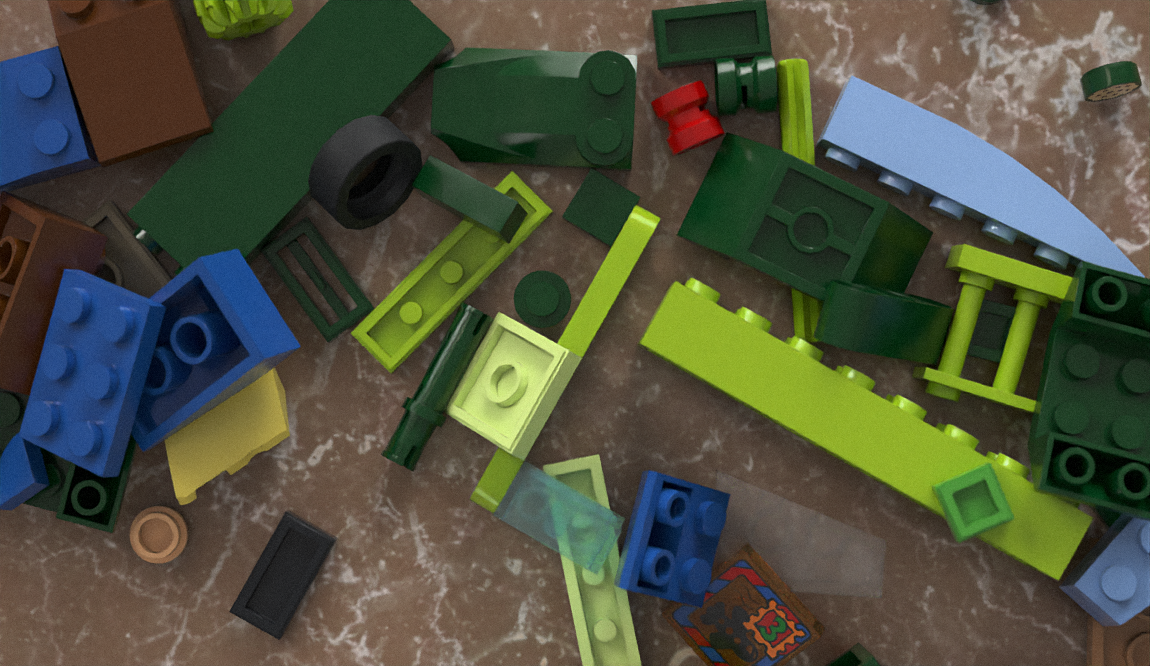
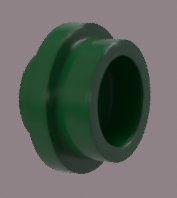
M544 270L532 272L522 278L515 289V309L520 318L531 326L538 328L554 326L565 318L570 309L571 293L569 287L559 275Z

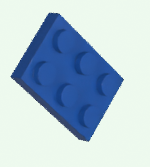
M64 269L19 437L101 477H119L166 306L82 270Z

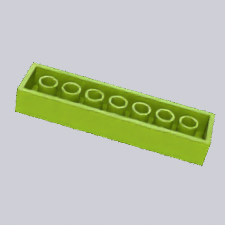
M690 277L685 285L677 281L670 285L637 343L638 346L945 520L946 518L932 486L986 462L991 463L1015 519L975 537L1027 567L1059 581L1094 519L1078 509L1081 503L1034 491L1033 483L1026 480L1031 472L1026 466L1002 453L997 455L988 451L986 456L975 451L979 443L978 439L951 424L946 426L938 422L936 427L929 425L923 421L928 411L896 394L894 397L887 394L886 398L883 399L871 392L876 384L874 380L849 366L841 367L838 365L834 371L820 363L824 352L795 336L792 338L787 337L785 342L772 336L768 332L773 324L753 311L741 307V309L737 308L734 314L716 303L721 294L700 281Z

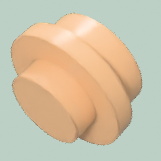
M167 506L149 507L140 512L133 520L130 527V542L133 550L143 560L156 564L166 563L178 557L185 549L188 542V527L182 515L173 508Z

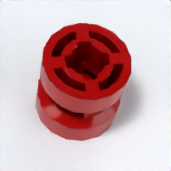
M702 80L677 88L651 102L657 119L669 124L667 127L669 134L666 141L673 156L694 150L725 134L719 118L711 115L709 109L704 107L708 102L709 95Z

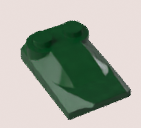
M466 47L450 60L434 66L431 134L451 148L461 163L631 171L637 55L621 54L611 50L588 53Z

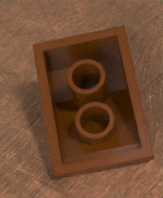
M47 0L55 35L98 161L103 168L214 132L179 0Z

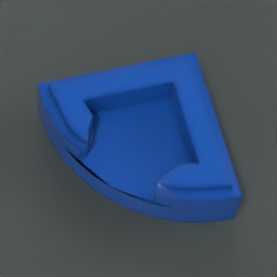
M19 433L11 439L0 457L1 510L12 511L49 486L40 447L19 437Z

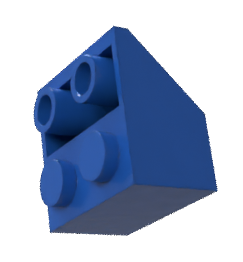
M650 470L643 471L614 585L621 589L702 608L706 590L711 581L712 566L721 531L726 522V511L731 494Z

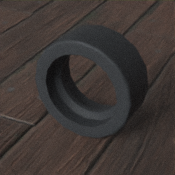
M369 115L354 119L337 130L321 147L312 163L309 174L310 194L346 229L362 230L375 226L394 214L409 198L414 189L411 185L422 169L421 151L386 117ZM380 158L373 171L362 182L351 188L358 175L370 163Z

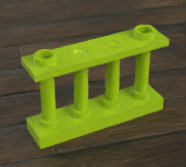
M967 244L951 246L945 268L961 273L958 282L963 284V288L938 370L928 367H915L912 378L928 382L925 393L939 398L959 402L960 395L963 393L1033 415L1036 401L1015 395L1040 309H1047L1049 301L1062 305L1073 278ZM994 284L1015 290L1013 300L1018 301L993 386L989 387L960 378L985 293L986 291L992 292Z

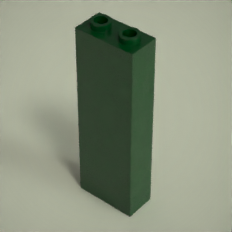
M328 0L212 123L214 132L200 136L127 213L139 225L132 233L155 255L159 256L165 250L180 264L174 272L176 275L180 274L199 257L237 248L247 264L250 265L262 253L261 249L271 243L313 199L308 184L311 166L321 147L337 130L354 119L369 115L386 117L388 119L434 71V66L440 64L455 49L452 40L410 0Z

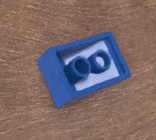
M55 46L1 61L0 194L2 190L9 192L101 166L60 47Z
M238 248L199 257L149 298L166 306V310L131 430L132 436L143 452L152 449L261 378L301 347Z

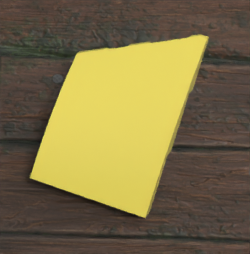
M275 367L249 386L164 440L175 495L180 505L189 504L197 498L196 490L225 470L230 475L234 474L246 466L253 456L260 452L268 451L290 436L285 389Z

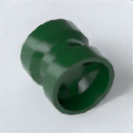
M773 55L755 56L748 63H738L733 58L715 59L714 83L718 116L736 115L741 109H754L758 114L776 113L777 78Z

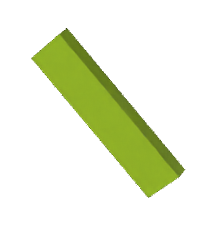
M513 171L494 188L519 202L528 213L509 244L463 220L351 332L391 374L459 308L461 302H465L553 213Z

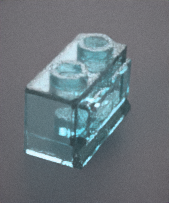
M524 461L493 515L596 575L621 534V526L625 520L621 515L527 461Z

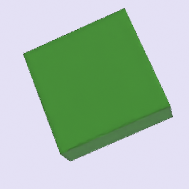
M986 462L932 486L954 539L958 543L1015 519L991 463Z

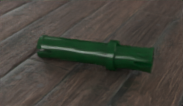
M461 302L448 332L443 338L412 399L406 397L401 407L406 410L385 450L383 449L382 456L414 472L416 464L436 426L443 427L447 417L443 416V413L494 318Z

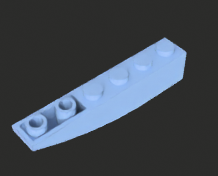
M851 76L845 82L816 144L828 150L825 155L828 161L853 172L857 171L859 165L880 174L877 183L898 194L909 196L911 189L932 199L929 205L931 209L949 218L960 221L963 214L984 223L981 230L984 234L1000 242L1013 245L1017 238L1036 247L1033 256L1054 267L1066 269L1068 263L1078 267L1084 261L1145 277L1102 230L1057 190L1008 154L961 126L855 76Z

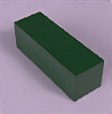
M431 155L411 185L423 198L508 244L528 214L519 202Z

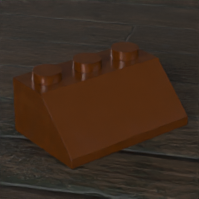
M3 190L0 195V388L30 396L64 269L82 270L96 276L101 271L105 262V244L108 237L81 221Z

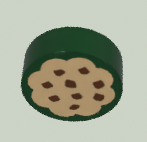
M1131 61L1114 62L1094 68L1083 74L1080 79L1084 99L1088 102L1120 97L1142 86L1137 64Z

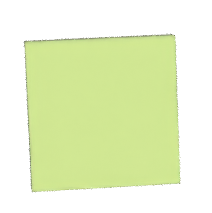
M498 312L458 387L454 391L444 413L506 452L524 461L582 358Z

